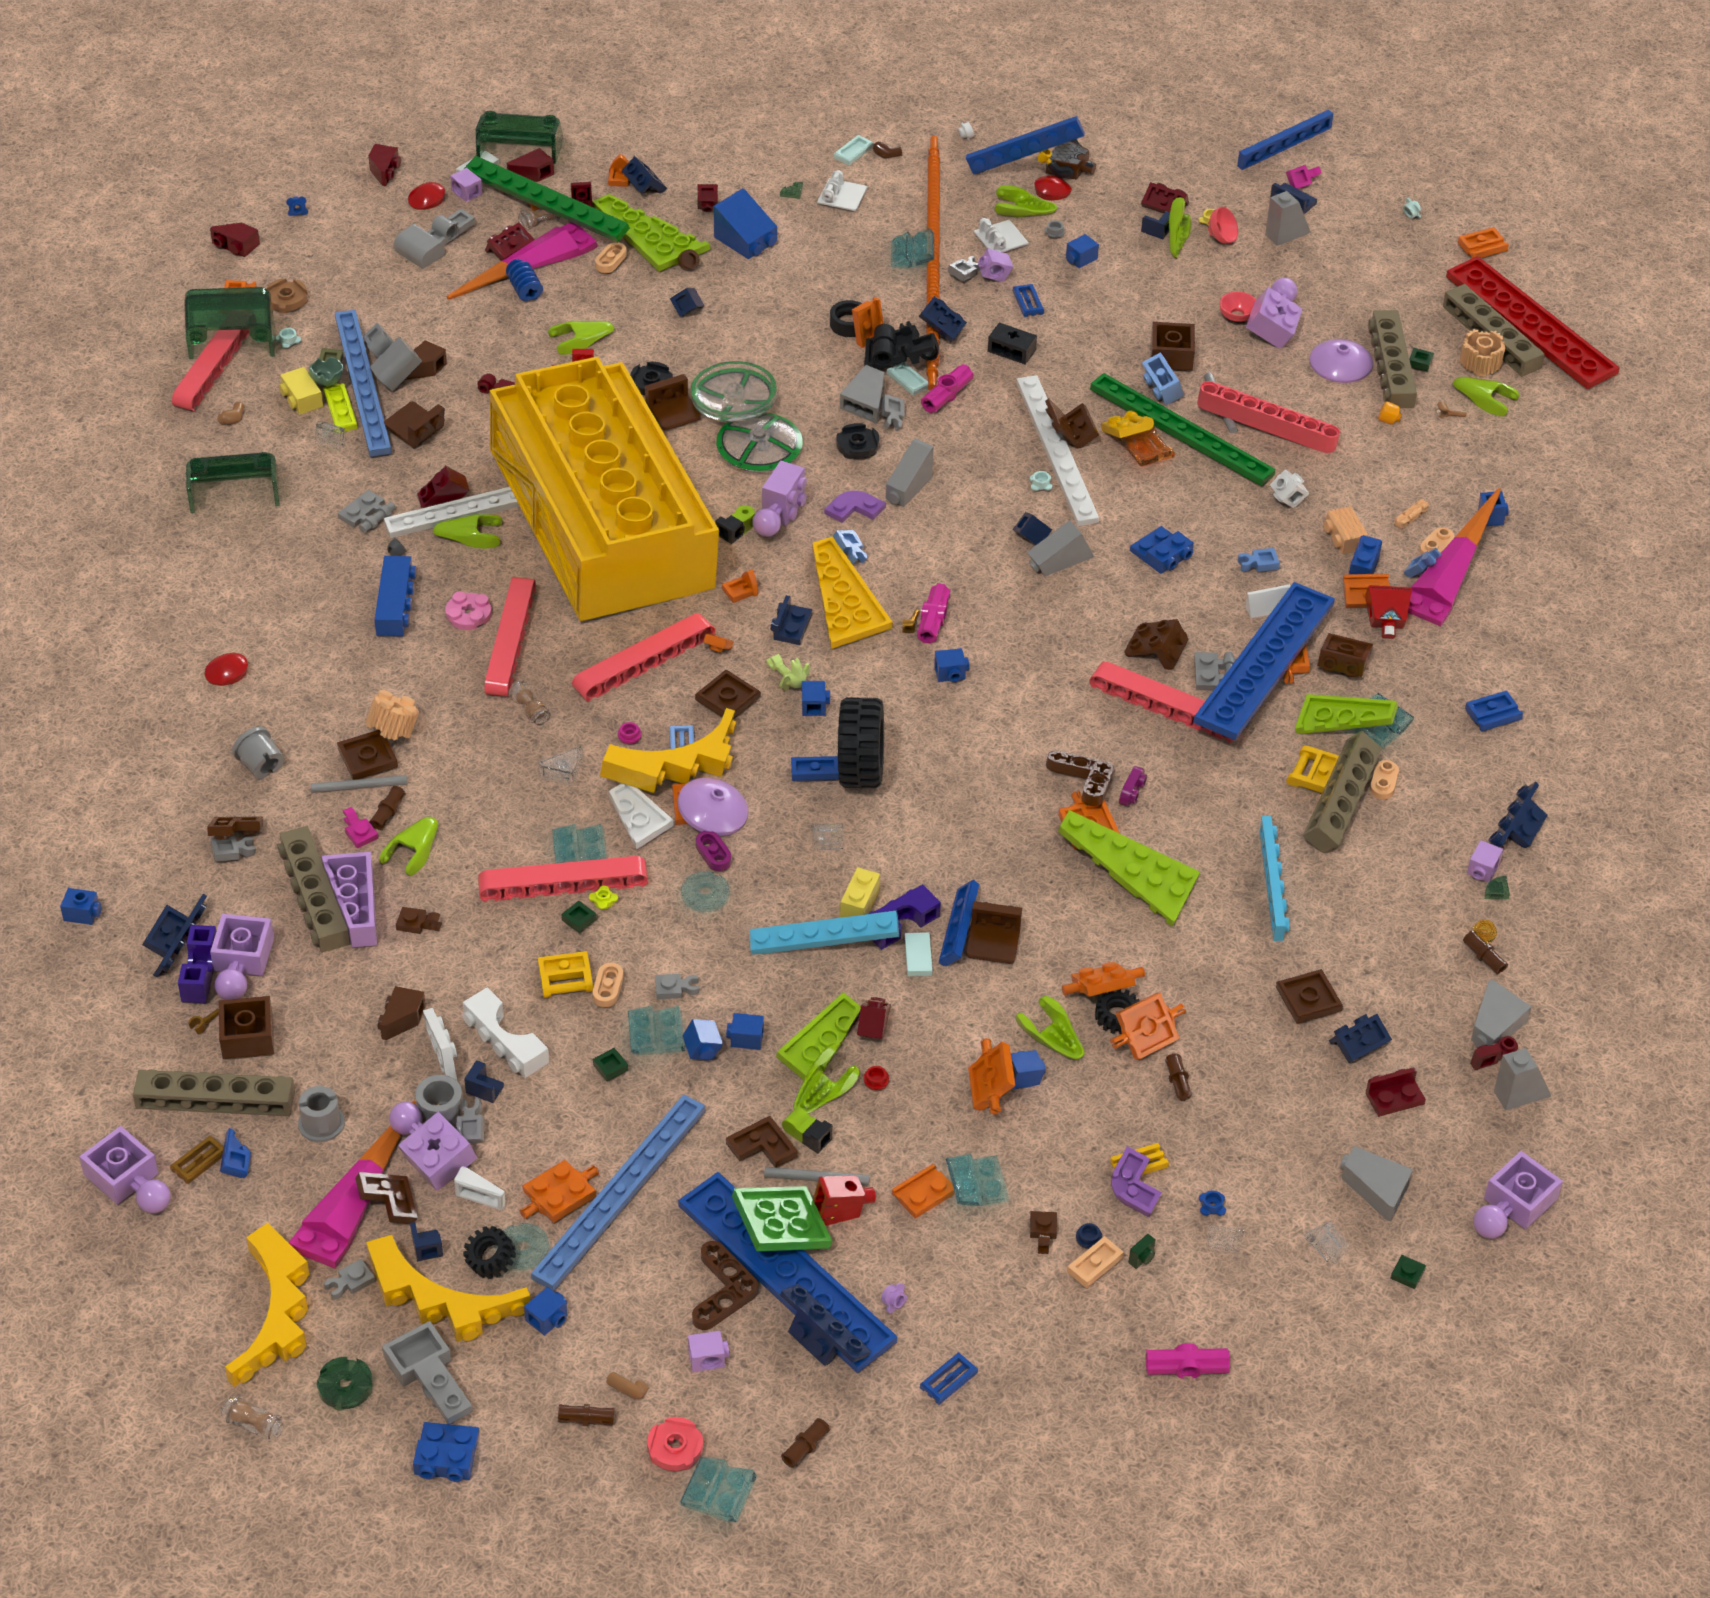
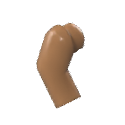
M236 402L232 410L223 411L218 415V422L221 425L238 423L245 408L244 404Z
M611 1372L606 1380L609 1386L633 1399L643 1398V1394L648 1391L646 1383L642 1380H638L634 1384L615 1372Z

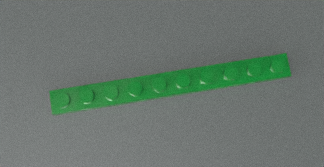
M476 155L465 167L478 176L481 182L617 243L630 229L627 222Z
M1105 373L1100 375L1090 385V390L1127 411L1136 412L1138 416L1152 418L1155 427L1260 486H1263L1275 476V468Z

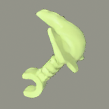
M779 654L766 660L767 665L773 671L777 670L783 675L779 687L783 688L784 691L789 690V686L795 689L801 688L802 681H806V677L810 673L809 663L805 664L804 668H802L798 658L795 661H791V670L783 664Z

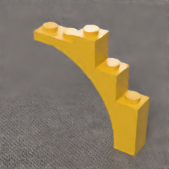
M726 708L720 724L702 739L683 747L663 751H641L609 744L602 761L600 776L652 793L655 792L658 784H663L664 778L687 784L691 776L696 777L698 770L722 777L724 769L729 770L733 760V756L729 755L731 737H728V733L733 735L737 721L733 720L735 710Z
M268 1222L247 1236L246 1239L249 1252L260 1263L270 1282V1305L263 1327L255 1341L247 1351L225 1366L227 1380L234 1387L241 1382L249 1381L254 1372L263 1366L271 1365L277 1356L286 1362L291 1357H298L307 1346L304 1332L294 1322L301 1320L308 1311L306 1296L296 1287L302 1285L309 1276L308 1263Z
M392 1234L366 1242L368 1257L385 1305L398 1306L412 1299L421 1324L428 1321L436 1323L447 1316L457 1342L461 1340L471 1341L477 1338L478 1335L483 1334L482 1324H495L502 1318L525 1314L524 1306L531 1301L527 1287L502 1295H475L445 1288L421 1275L406 1261L399 1251Z

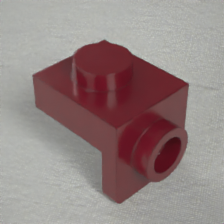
M697 184L698 209H702L705 212L713 211V206L718 204V184Z

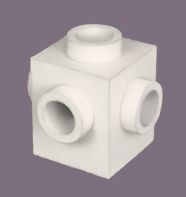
M1284 470L1270 484L1275 491L1274 497L1279 502H1284L1292 508L1299 505L1310 494L1302 484L1304 480L1296 472L1292 474Z

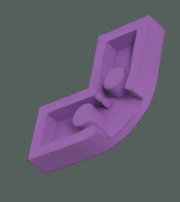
M847 491L836 497L824 509V514L841 523L854 511L873 520L886 508V502L862 491Z
M1127 1146L1112 1174V1190L1123 1204L1149 1217L1162 1192L1139 1180L1150 1158Z

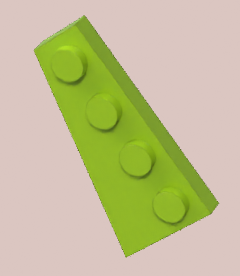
M1307 694L1295 726V731L1299 734L1391 725L1393 724L1398 704L1394 700Z
M843 992L777 1051L776 1058L804 1080L811 1065L828 1045L835 1043L838 1048L840 1047L860 1015L861 1006ZM833 1054L824 1064L819 1066L822 1072L825 1071L826 1067L828 1066V1064L830 1063L831 1059L835 1054Z

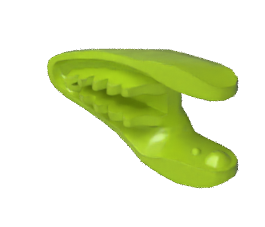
M1002 185L996 190V195L999 198L1015 203V205L997 203L995 205V212L1000 215L1020 218L1052 214L1057 209L1056 204L1040 199L1017 186Z
M1176 198L1173 201L1169 214V246L1174 258H1178L1179 251L1183 247L1182 244L1189 238L1192 228L1190 215L1184 214L1185 201L1183 198Z
M569 321L552 326L548 330V334L552 338L570 333L571 331L574 332V338L564 341L557 346V351L560 355L572 354V349L588 348L595 341L612 333L615 328L607 321Z
M1458 377L1452 383L1455 388L1468 396L1479 408L1498 416H1505L1508 408L1503 403L1492 398L1491 394L1494 391L1514 401L1519 398V392L1516 389L1494 380Z
M473 514L440 522L434 526L433 534L458 541L469 547L494 548L500 545V537L493 534L480 533L477 527L478 525L501 526L503 520L498 515Z
M424 817L397 834L381 852L379 862L385 864L389 861V858L401 843L403 846L416 851L405 867V873L409 876L417 873L423 868L429 857L438 829V820L433 817Z
M1042 996L1038 1000L1040 1007L1052 1019V1024L1041 1032L1037 1031L1032 1021L1023 1013L1019 1012L1016 1014L1017 1024L1036 1042L1072 1060L1083 1057L1084 1048L1073 1030L1065 1010L1053 998Z
M835 1043L828 1045L811 1065L795 1098L793 1109L798 1107L809 1114L844 1094L855 1084L859 1076V1069L855 1065L849 1067L836 1082L831 1081L819 1068L836 1053L838 1047Z

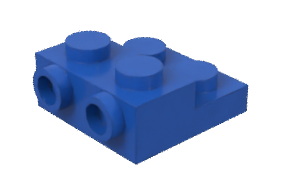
M1160 526L1130 545V551L1162 574L1167 570H1173L1182 560H1188L1193 554L1194 542L1179 531L1172 534L1163 526Z
M424 1422L413 1461L414 1475H419L424 1479L444 1477L453 1482H460L462 1479L470 1480L479 1437V1427Z

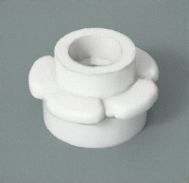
M962 122L960 124L961 127L958 128L959 134L962 139L967 138L969 141L970 138L974 137L973 129L969 122L964 124Z

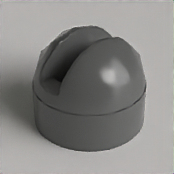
M396 538L390 541L387 546V551L391 556H402L407 551Z

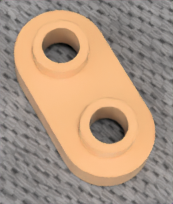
M619 242L608 244L595 259L596 270L601 273L613 272L626 258V246Z
M1445 527L1435 529L1421 543L1420 554L1429 552L1434 548H1437L1441 553L1454 539V533Z
M1383 760L1375 766L1370 786V792L1374 797L1378 799L1392 797L1399 768L1394 762Z
M605 963L599 968L593 988V1001L596 1005L611 1007L617 1002L624 978L623 969L619 964Z

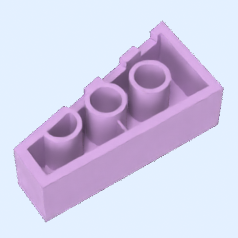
M371 852L321 856L322 864L346 923L352 948L377 945Z

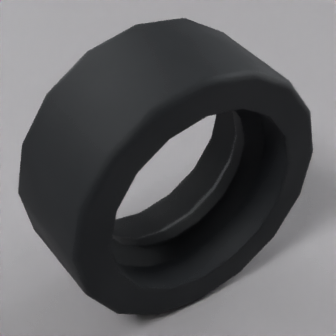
M844 300L833 305L830 310V328L839 336L856 337L854 322H846L839 318L845 315H853L852 309L862 303L854 300Z

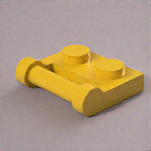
M1127 411L1124 417L1113 416L1108 418V421L1101 423L1103 432L1118 438L1147 431L1154 426L1152 418L1138 416L1133 411Z
M1303 746L1299 752L1298 762L1293 772L1288 775L1286 782L1291 786H1301L1322 793L1339 755L1314 747ZM1308 760H1315L1308 776L1302 775Z
M587 951L538 957L543 998H550L554 994L586 990V993L593 992ZM582 977L584 978V981H576L550 985L549 983L552 981H560Z

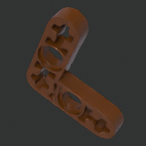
M1051 751L1047 754V769L1087 779L1082 793V801L1085 804L1098 806L1103 803L1113 778L1114 766L1111 763L1061 751Z
M708 1241L702 1245L701 1260L725 1287L693 1309L692 1322L700 1330L713 1328L758 1295V1281L718 1241ZM708 1251L712 1253L717 1252L718 1259L714 1255L708 1256ZM727 1267H732L737 1272L732 1276H727L722 1271ZM742 1284L745 1287L751 1286V1291L747 1289L742 1290ZM722 1299H729L733 1304L724 1308L718 1302ZM703 1314L704 1316H707L709 1314V1319H700L699 1315Z

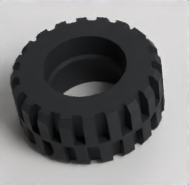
M846 697L841 700L838 721V777L840 785L844 788H877L882 784L883 701L879 698Z

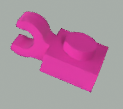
M1306 165L1286 172L1290 185L1297 189L1312 184L1311 178L1322 174L1319 166L1308 170Z
M352 807L343 810L346 816L343 819L348 825L345 828V834L357 849L378 839V833L366 818L359 821Z

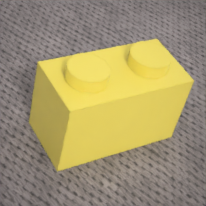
M305 367L280 375V392L283 397L287 396L290 408H295L299 415L323 407L321 391L309 376Z
M857 867L841 900L840 918L870 913L880 892V873Z

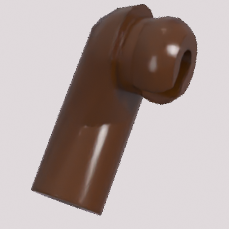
M879 141L873 145V151L884 159L902 156L900 146L890 148Z

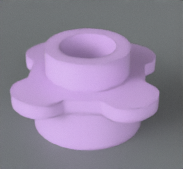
M891 1284L884 1289L881 1300L883 1304L887 1305L886 1311L891 1314L896 1308H901L907 1301V1295L904 1293V1284Z

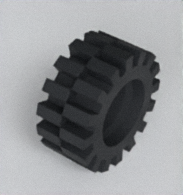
M1121 989L1116 992L1110 991L1108 994L1102 993L1101 997L1097 998L1095 1008V1020H1098L1097 1024L1099 1027L1103 1025L1104 1031L1111 1029L1110 1033L1115 1034V1030H1118L1119 1034H1122L1116 1015L1108 1010L1112 1007L1125 1009L1139 1002L1140 1000L1136 999L1134 993L1129 995L1130 991L1125 989L1124 993L1121 992Z
M487 1226L482 1227V1233L476 1230V1236L473 1238L470 1235L468 1238L471 1243H465L464 1248L467 1251H463V1256L466 1258L464 1260L480 1277L485 1278L486 1276L488 1279H493L494 1274L498 1278L501 1276V1270L504 1273L508 1271L506 1268L507 1264L513 1265L514 1262L511 1258L516 1257V1253L513 1251L516 1248L512 1240L500 1228L497 1229L495 1226H491L490 1229ZM493 1245L498 1246L496 1253L491 1258L482 1260V1255L487 1248Z

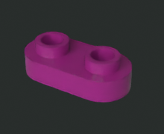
M1133 767L1122 788L1119 804L1129 807L1131 803H1136L1139 795L1138 789L1139 787L1143 788L1147 780L1144 768Z
M702 831L696 836V849L712 870L723 871L730 867L731 852L717 833Z

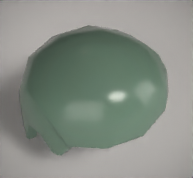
M331 356L326 361H321L318 358L309 366L308 374L317 385L330 387L339 382L343 365L341 361Z

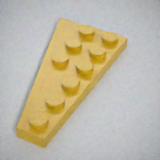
M833 536L813 542L812 550L831 649L892 629V620Z

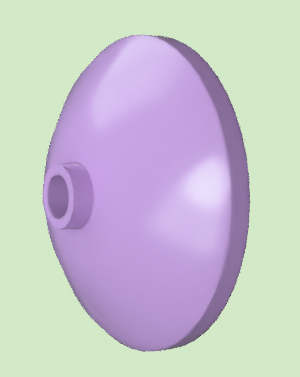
M1332 339L1320 343L1312 350L1310 365L1318 375L1327 380L1338 383H1351L1362 380L1369 375L1373 367V359L1363 346L1354 341Z
M694 779L683 786L678 796L680 814L690 826L700 832L713 831L719 836L730 835L739 831L748 817V806L742 794L729 783L719 779Z

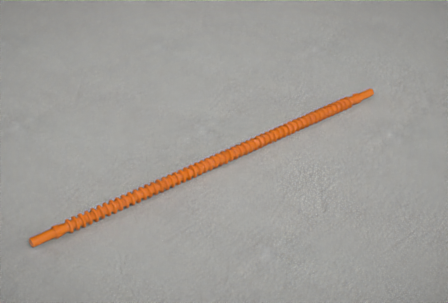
M931 136L930 148L928 149L930 156L928 157L927 304L934 296L939 299L940 153L937 136ZM926 323V335L934 333L939 344V333ZM939 354L934 360H926L928 389L930 391L936 386Z

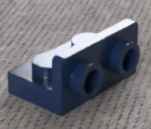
M636 156L622 169L625 176L642 194L648 188L652 191L656 189L660 193L667 189L650 167Z
M1285 182L1282 185L1274 183L1271 187L1270 197L1288 191L1300 203L1303 214L1317 204L1316 198Z
M935 296L919 315L923 321L950 343L967 323L960 314L951 310L943 300Z
M786 595L783 603L780 602L778 605L777 618H773L770 630L774 632L773 640L800 645L811 619L812 609L791 605V596Z
M1365 1014L1353 1021L1354 1026L1348 1028L1346 1024L1335 1030V1036L1328 1041L1331 1045L1337 1042L1348 1063H1351L1390 1042L1392 1038L1378 1014L1369 1018Z

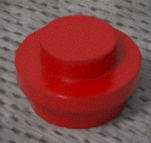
M872 1066L865 1072L863 1081L869 1089L881 1090L888 1085L889 1075L883 1067Z

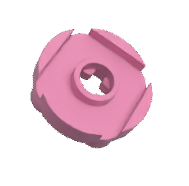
M456 592L445 608L447 620L458 629L473 630L483 623L486 624L491 618V605L485 594ZM466 609H472V610H473V611H470L469 613H465V610H466Z

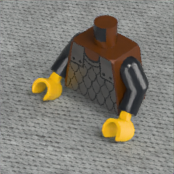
M1077 139L1056 146L1052 152L1050 149L1041 151L1037 157L1040 163H1046V173L1058 178L1077 180L1082 172L1093 175L1096 170V163L1089 161V150L1084 148Z

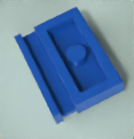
M1507 690L1466 702L1465 710L1475 724L1480 726L1481 732L1522 720L1523 712L1519 711L1518 705Z

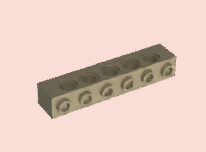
M1466 284L1445 292L1443 307L1469 331H1473V329L1479 330V333L1481 331L1483 333L1497 331L1496 333H1500V336H1503L1502 342L1505 345L1503 361L1521 377L1542 368L1544 353Z
M1374 310L1372 319H1369L1368 329L1369 332H1373L1371 344L1375 345L1374 358L1378 359L1377 372L1381 373L1380 386L1384 387L1383 400L1396 404L1400 408H1414L1417 391L1399 311Z
M1363 731L1346 740L1303 833V837L1322 853H1326L1331 849L1335 850L1342 844V836L1350 826V818L1358 808L1356 805L1365 793L1364 787L1372 777L1371 772L1379 762L1378 756L1382 748Z
M304 826L279 833L281 843L277 844L279 855L281 858H286L284 867L287 875L292 874L293 878H290L293 892H299V896H297L300 910L305 909L306 911L303 916L306 927H312L313 931H310L313 945H318L321 953L350 945L346 923L309 827Z
M151 1069L138 1070L133 1098L136 1109L290 1117L295 1089L293 1077L157 1071Z

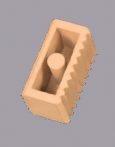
M1351 506L1327 512L1326 520H1324V529L1326 533L1331 534L1335 548H1339L1342 554L1355 552L1360 537L1363 535L1369 537Z

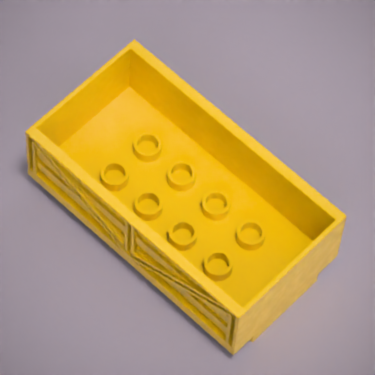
M593 357L515 374V385L490 390V451L579 621L682 598L715 588L719 529L623 362L603 366L599 357Z

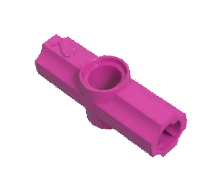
M962 364L950 374L940 376L938 384L921 399V405L925 411L929 413L936 412L946 402L953 401L956 398V393L973 379L974 374L970 367Z
M937 583V585L932 586L927 602L923 603L921 622L917 631V638L923 643L931 644L935 642L941 625H944L943 619H946L947 604L950 598V589L945 584Z
M1192 1343L1180 1344L1175 1349L1146 1350L1147 1375L1177 1374L1181 1379H1184V1376H1192L1193 1379L1200 1376V1374L1229 1373L1230 1354L1228 1348L1198 1349Z

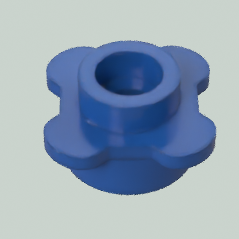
M303 196L288 198L286 204L289 206L288 215H307L306 198Z
M1211 1190L1199 1196V1201L1202 1203L1200 1208L1202 1215L1217 1214L1222 1216L1226 1213V1208L1223 1206L1225 1196L1220 1192Z

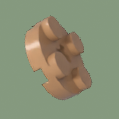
M286 279L276 280L268 285L267 292L265 293L267 305L274 310H278L280 313H288L289 311L299 309L308 302L305 284L296 279H293V282H287Z

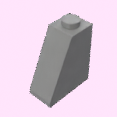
M1288 191L1270 197L1265 235L1278 246L1310 233L1300 203Z
M865 365L840 393V409L877 424L884 389V372Z
M916 438L912 441L886 483V499L889 502L905 507L930 481L933 471L934 446Z
M1070 520L1027 552L1031 559L1029 564L1036 573L1040 571L1044 576L1094 557L1082 533Z
M1491 979L1488 982L1471 1041L1478 1048L1482 1045L1489 1046L1498 1043L1503 1037H1511L1528 1021L1531 1006Z
M1526 1048L1503 1055L1494 1093L1505 1110L1551 1097V1093L1538 1066Z
M1354 1146L1350 1155L1345 1154L1340 1165V1168L1343 1169L1342 1180L1386 1220L1392 1221L1410 1184L1413 1169Z

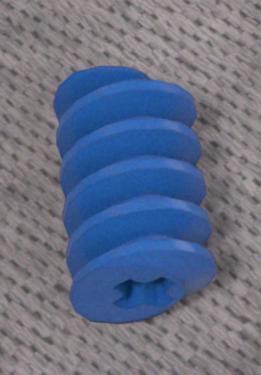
M514 259L507 265L506 275L519 299L530 301L537 299L542 294L543 286L530 263L521 259Z

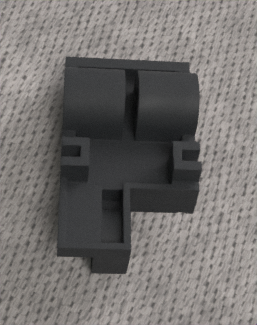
M910 321L906 322V326L901 323L898 330H895L889 324H879L874 330V337L866 339L864 366L868 365L880 370L905 362L907 357L910 358L912 364L920 363V357L925 360H934L939 354V344L934 333L920 336L916 326L911 325Z

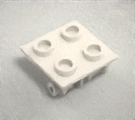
M837 170L832 173V178H829L817 203L856 212L868 186L844 181L842 171Z
M982 218L979 222V229L974 230V233L986 248L1002 253L1029 244L1010 220L992 225L989 219Z

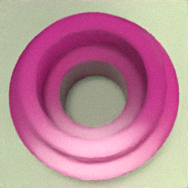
M626 722L618 730V738L626 744L636 743L641 738V730L637 724Z

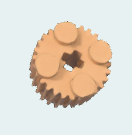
M1470 330L1469 333H1466V338L1463 341L1460 363L1463 367H1466V370L1473 371L1477 376L1484 377L1489 375V373L1497 372L1501 368L1505 352V345L1502 342L1503 336H1500V333H1496L1497 331H1491L1490 333H1483L1481 331L1479 333V330Z
M379 690V693L375 695L365 724L370 729L372 727L381 731L380 735L384 738L398 740V737L401 736L410 738L419 711L414 706L415 700L407 696L397 698L386 690Z

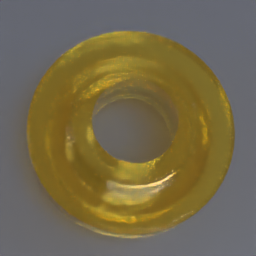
M1480 920L1472 928L1486 943L1492 942L1496 938L1497 929L1494 923L1489 920Z

